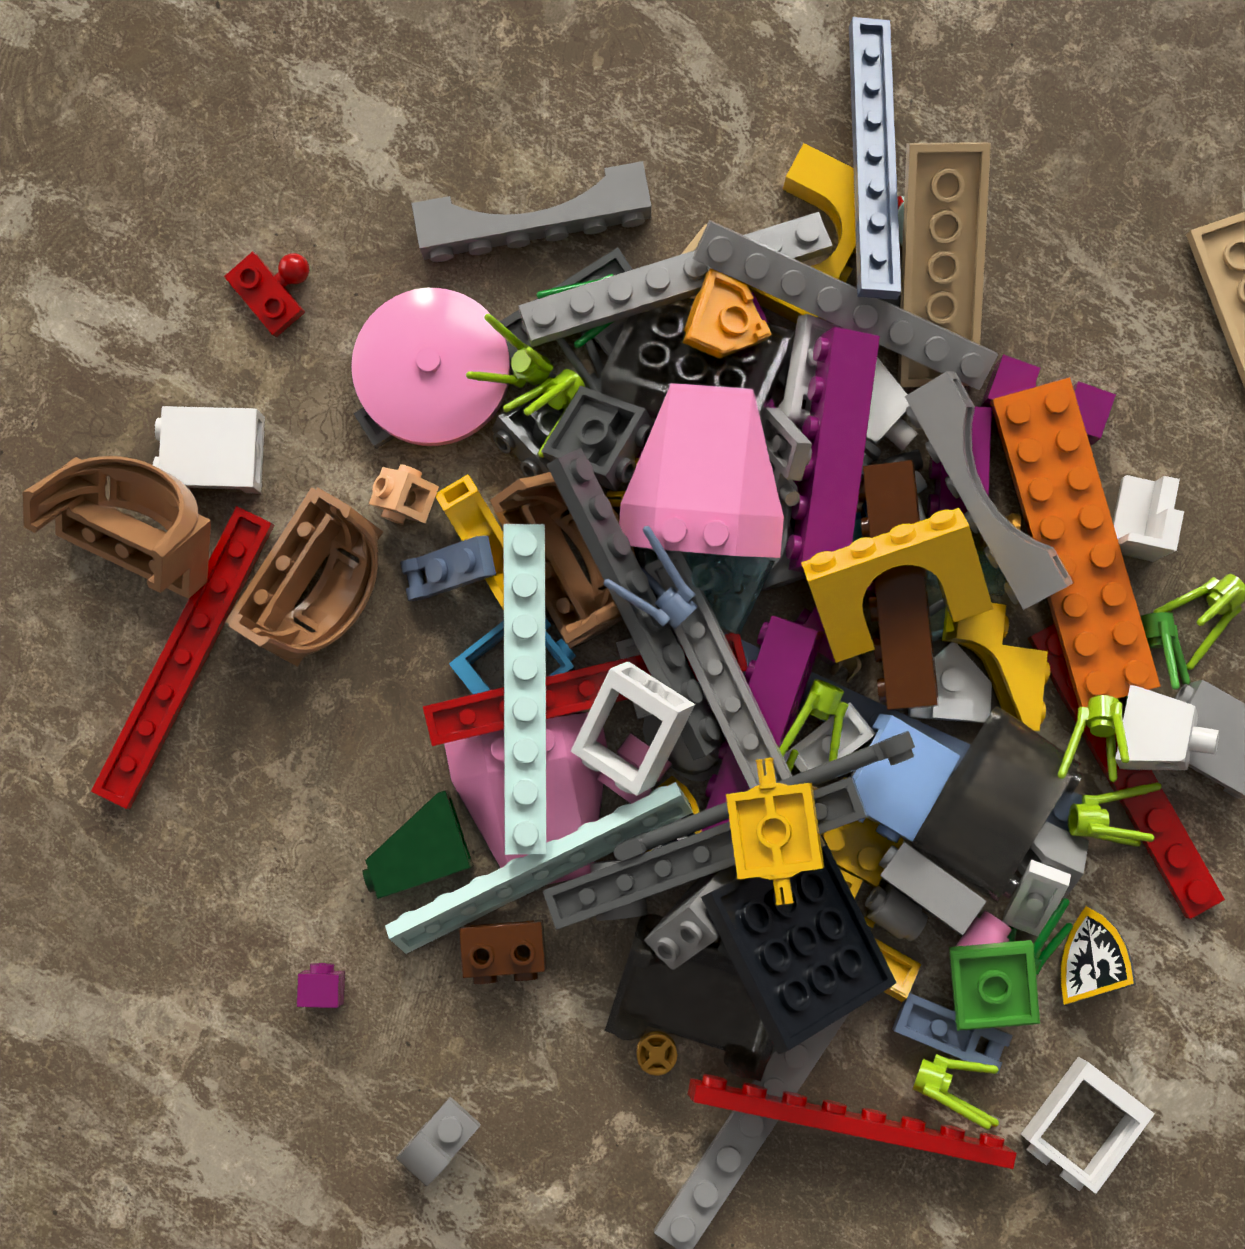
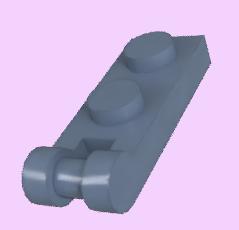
M475 536L423 556L400 562L402 574L407 575L409 588L405 589L408 601L430 598L496 575L488 536ZM422 571H425L428 583H424Z
M909 993L907 999L902 1002L892 1028L897 1033L962 1060L995 1065L999 1071L1003 1063L999 1059L1004 1046L1009 1047L1013 1035L997 1028L957 1031L953 1010L912 993ZM980 1036L989 1039L984 1054L975 1051Z

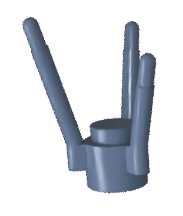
M645 526L643 528L644 534L679 591L673 586L666 591L642 567V571L648 578L650 588L660 597L655 602L659 610L610 579H605L604 585L652 616L662 627L668 622L676 629L698 607L691 600L696 594L685 584L649 526Z

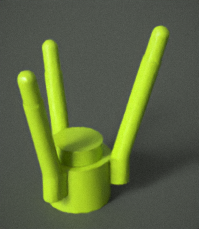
M486 314L484 319L517 349V352L511 359V367L514 374L506 375L468 371L466 377L477 381L513 384L518 388H522L526 382L532 385H539L547 380L550 372L553 370V365L548 358L523 343L491 314Z
M564 369L555 378L549 377L541 385L504 405L503 410L504 412H509L543 394L524 409L526 416L531 415L547 403L556 410L563 408L565 412L579 387H585V384L576 372ZM559 420L557 421V423L549 433L548 437L544 441V444L540 448L538 452L539 457H544V455L541 453V450L543 449L544 445L546 444L547 440L549 439Z
M1227 574L1220 581L1212 577L1203 586L1153 611V613L1170 612L1208 593L1206 601L1210 608L1197 620V625L1203 626L1217 613L1223 615L1187 663L1188 670L1194 669L1229 622L1242 611L1240 605L1245 602V584L1233 574Z
M814 679L804 706L779 748L783 757L809 714L822 720H828L831 714L835 716L829 762L837 759L843 718L849 706L841 701L844 694L842 689L828 682Z
M1098 695L1089 699L1088 707L1078 708L1077 723L1058 772L1060 779L1066 777L1086 724L1093 735L1106 737L1109 780L1111 782L1117 780L1115 734L1121 761L1123 763L1129 762L1128 745L1122 719V703L1113 696Z
M1152 783L1101 795H1083L1082 804L1073 803L1069 809L1068 828L1072 836L1093 837L1135 847L1140 846L1141 841H1154L1155 837L1150 833L1109 827V813L1106 809H1101L1099 804L1158 791L1162 788V785L1160 783Z
M936 1054L933 1062L923 1059L912 1090L937 1100L984 1129L988 1130L991 1126L997 1127L999 1125V1121L996 1118L949 1093L948 1089L953 1075L946 1072L948 1068L996 1074L999 1071L997 1066L952 1060Z

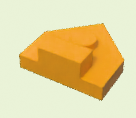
M710 268L706 273L700 292L694 299L684 329L686 334L683 343L720 359L765 341L772 333L766 321L761 319L752 301L754 297L748 285Z

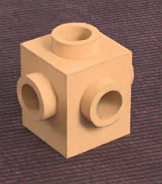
M401 464L398 470L382 467L380 475L373 484V494L369 504L383 510L381 517L394 523L403 525L405 519L426 523L439 486L422 479V472L412 467Z

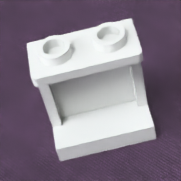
M162 406L161 418H157L155 422V437L157 441H160L159 457L154 458L153 466L176 477L187 488L241 489L245 493L261 494L265 417L258 409Z

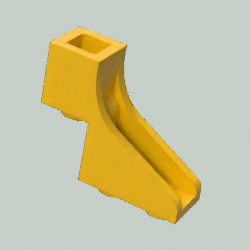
M467 474L437 492L435 497L462 541L475 536L489 537L496 575L485 580L504 610L503 531L479 490Z
M992 603V610L957 622H953L947 608H945L942 641L965 646L981 659L992 682L1007 724L1012 730L1021 732L1040 731V725L1046 716L1043 694L1044 685L1050 676V665L1047 662L1048 651L1002 645L1009 629V619L1005 615L1006 605Z

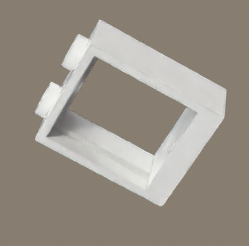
M629 661L610 668L570 752L581 758L582 763L589 769L602 772L614 780L615 785L620 790L637 796L655 786L695 704ZM619 693L662 720L639 769L596 741Z
M1078 1056L1021 1135L1031 1143L1026 1150L1047 1166L1052 1159L1063 1168L1059 1176L1078 1191L1085 1185L1096 1194L1155 1113L1089 1062ZM1082 1081L1086 1082L1126 1113L1084 1171L1041 1138Z

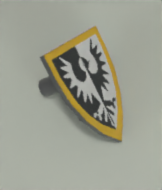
M1085 906L1075 921L1064 947L1061 962V988L1063 1004L1065 1006L1136 985L1130 952L1119 930L1105 916Z

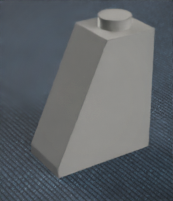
M905 842L899 849L892 845L878 864L884 868L880 875L881 878L960 936L965 933L987 902Z

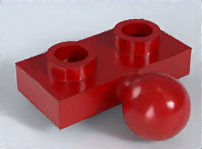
M252 251L224 276L275 337L282 334L305 313L304 309L285 288L288 284L296 285L304 282L309 275L308 261L300 254L289 253L285 255L279 262L278 273L274 275L259 255Z

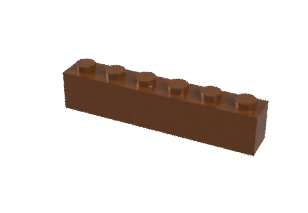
M912 460L863 466L864 477L860 481L858 496L860 502L867 503L868 517L861 518L863 538H873L890 532L891 529L898 525L914 524L920 521L915 466ZM915 565L893 567L884 571L873 580L875 582L876 597L869 598L871 621H879L880 638H873L875 661L883 662L884 678L877 679L879 702H887V710L890 711L939 706L925 568Z

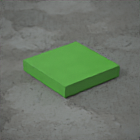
M1031 940L949 947L957 1031L1040 1024L1034 946Z

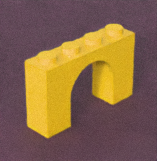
M803 143L785 177L783 190L818 207L832 220L837 232V248L826 260L811 267L846 283L853 270L847 264L853 253L856 254L854 171L851 166ZM748 285L759 305L796 324L798 316L804 314L818 317Z
M960 508L938 511L928 519L914 524L898 525L888 533L873 538H860L850 546L833 552H820L815 554L810 560L801 562L836 663L875 650L863 614V598L870 583L878 575L893 567L915 565L923 567L936 575L944 604L953 622L993 609L971 529Z

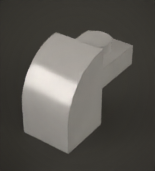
M450 1096L434 1116L423 1125L401 1150L396 1159L425 1186H428L450 1163L451 1159L481 1124Z

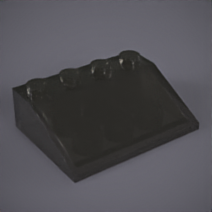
M689 297L628 317L602 371V394L645 408L650 417L656 419L671 383L753 389L762 422L765 407H769L794 336L793 330L766 322L772 333L767 340L719 359L683 343L686 334L684 329L694 302L693 298Z

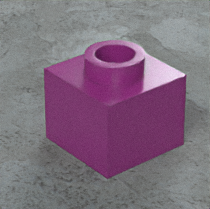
M311 963L310 970L298 973L297 1007H340L344 1004L345 971H334V964Z

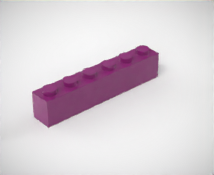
M834 326L818 337L815 342L813 360L817 361L815 376L810 380L807 394L808 399L812 400L810 416L806 417L802 433L812 443V456L809 464L805 467L802 481L800 482V500L791 509V516L795 519L794 533L789 537L786 546V557L790 559L788 570L805 573L801 562L810 560L817 553L824 551L833 552L852 544L880 336Z
M771 616L770 622L765 621L760 629L757 644L762 646L757 660H751L745 679L780 748L796 719L825 632L782 617ZM727 739L721 744L718 758L722 759L718 775L713 774L706 788L705 796L710 798L706 810L727 802L726 794L750 790ZM729 819L702 829V832L727 823Z

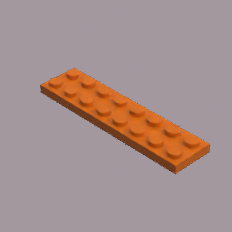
M1071 378L992 399L990 404L1028 534L1034 540L1054 547L1073 581V584L1047 597L1078 706L1088 707L1089 699L1098 695L1113 696L1117 699L1128 696L1130 685L1147 690L1161 687Z

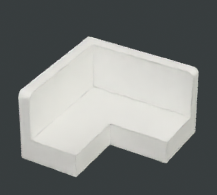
M1128 475L1121 479L1113 525L1122 555L1153 562L1177 551L1184 511L1174 509L1180 479L1163 476L1156 481Z

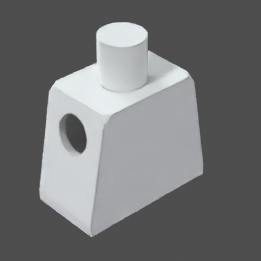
M878 357L866 440L877 445L886 436L903 451L918 434L901 419L906 414V408L910 406L905 398L908 394Z
M1130 685L1123 718L1129 762L1123 763L1121 761L1118 748L1115 760L1120 769L1187 770L1191 751L1216 754L1219 730L1196 727L1198 713L1196 707L1192 704Z

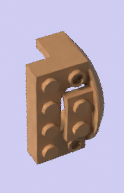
M104 456L84 460L75 457L61 468L23 491L24 528L36 533L55 519L56 536L148 579V587L159 593L167 588L189 599L207 583L211 520L198 514L197 502L191 491L171 474L149 463L127 457ZM107 476L110 477L109 501L105 497V486L107 485ZM115 507L144 514L160 523L167 532L137 520L130 514L120 512Z
M550 472L518 479L490 500L502 526L504 524H545V606L563 640L570 649L587 643L623 620L609 589L599 590L605 587L604 579L571 513L560 519L561 514L568 507ZM612 508V511H613V513H614V515H615V517H616V519H617V521H618V523H619L620 517H619L618 514L615 512V510ZM561 528L567 533L581 553L587 566L591 583L585 577L561 532ZM630 546L635 555L633 546Z
M311 487L225 622L229 624L230 628L258 646L298 667L304 657L314 654L339 639L355 623L364 610L376 581L379 551L378 540L383 531L348 504L318 487L316 490ZM342 548L359 558V563L337 551V549ZM329 555L318 582L301 604L295 608L297 601L325 557ZM294 617L314 629L315 632L311 633L295 623Z

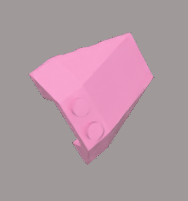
M670 384L620 506L619 525L627 536L630 546L653 549L643 532V528L649 526L664 550L729 556L781 558L784 514L753 389Z
M589 712L546 719V843L552 840H559L577 831L585 823L599 820L603 783L597 778L601 772L589 769L582 763L581 758L570 752ZM602 728L596 741L607 748L604 729ZM504 729L445 743L451 781L500 868L504 867L512 859L529 855H505ZM590 864L549 884L572 880L591 873Z

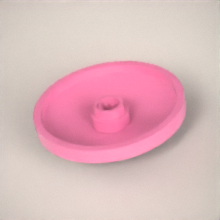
M441 288L411 290L395 296L381 305L363 325L355 342L352 355L353 384L361 404L373 421L397 439L422 446L452 444L468 438L483 428L499 410L506 396L509 384L468 379L466 373L474 371L511 374V361L506 340L484 319V316L489 312L468 296Z

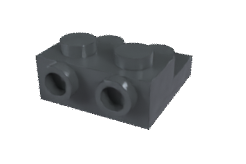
M551 374L549 377L555 378L556 376ZM543 394L509 412L501 413L492 428L494 433L493 439L497 447L507 454L511 451L522 462L520 468L526 477L550 472L546 464L551 461L545 457H539L538 452L564 412L563 408L556 410L547 403L531 415L526 416L524 409Z
M580 386L541 450V453L547 460L553 461L581 447L593 467L600 486L617 492L622 482H630L636 468L635 459L641 449H644L654 422L645 408Z

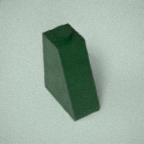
M449 790L438 792L365 860L367 869L362 871L364 881L370 893L375 891L377 899L474 866Z

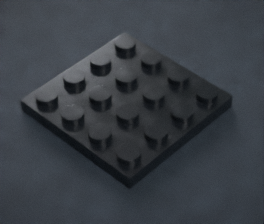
M823 835L821 837L826 845L821 847L824 868L802 871L790 877L794 903L776 905L773 880L761 877L735 879L701 897L778 1054L791 1050L897 984Z

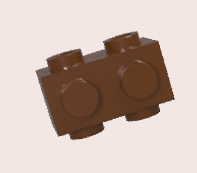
M543 920L465 925L460 928L463 978L473 977V984L498 982L497 975L514 974V981L538 979V972H545L547 969ZM518 946H527L530 949L531 955L528 957L521 956L518 952ZM479 948H484L489 952L490 957L488 960H483L479 957Z

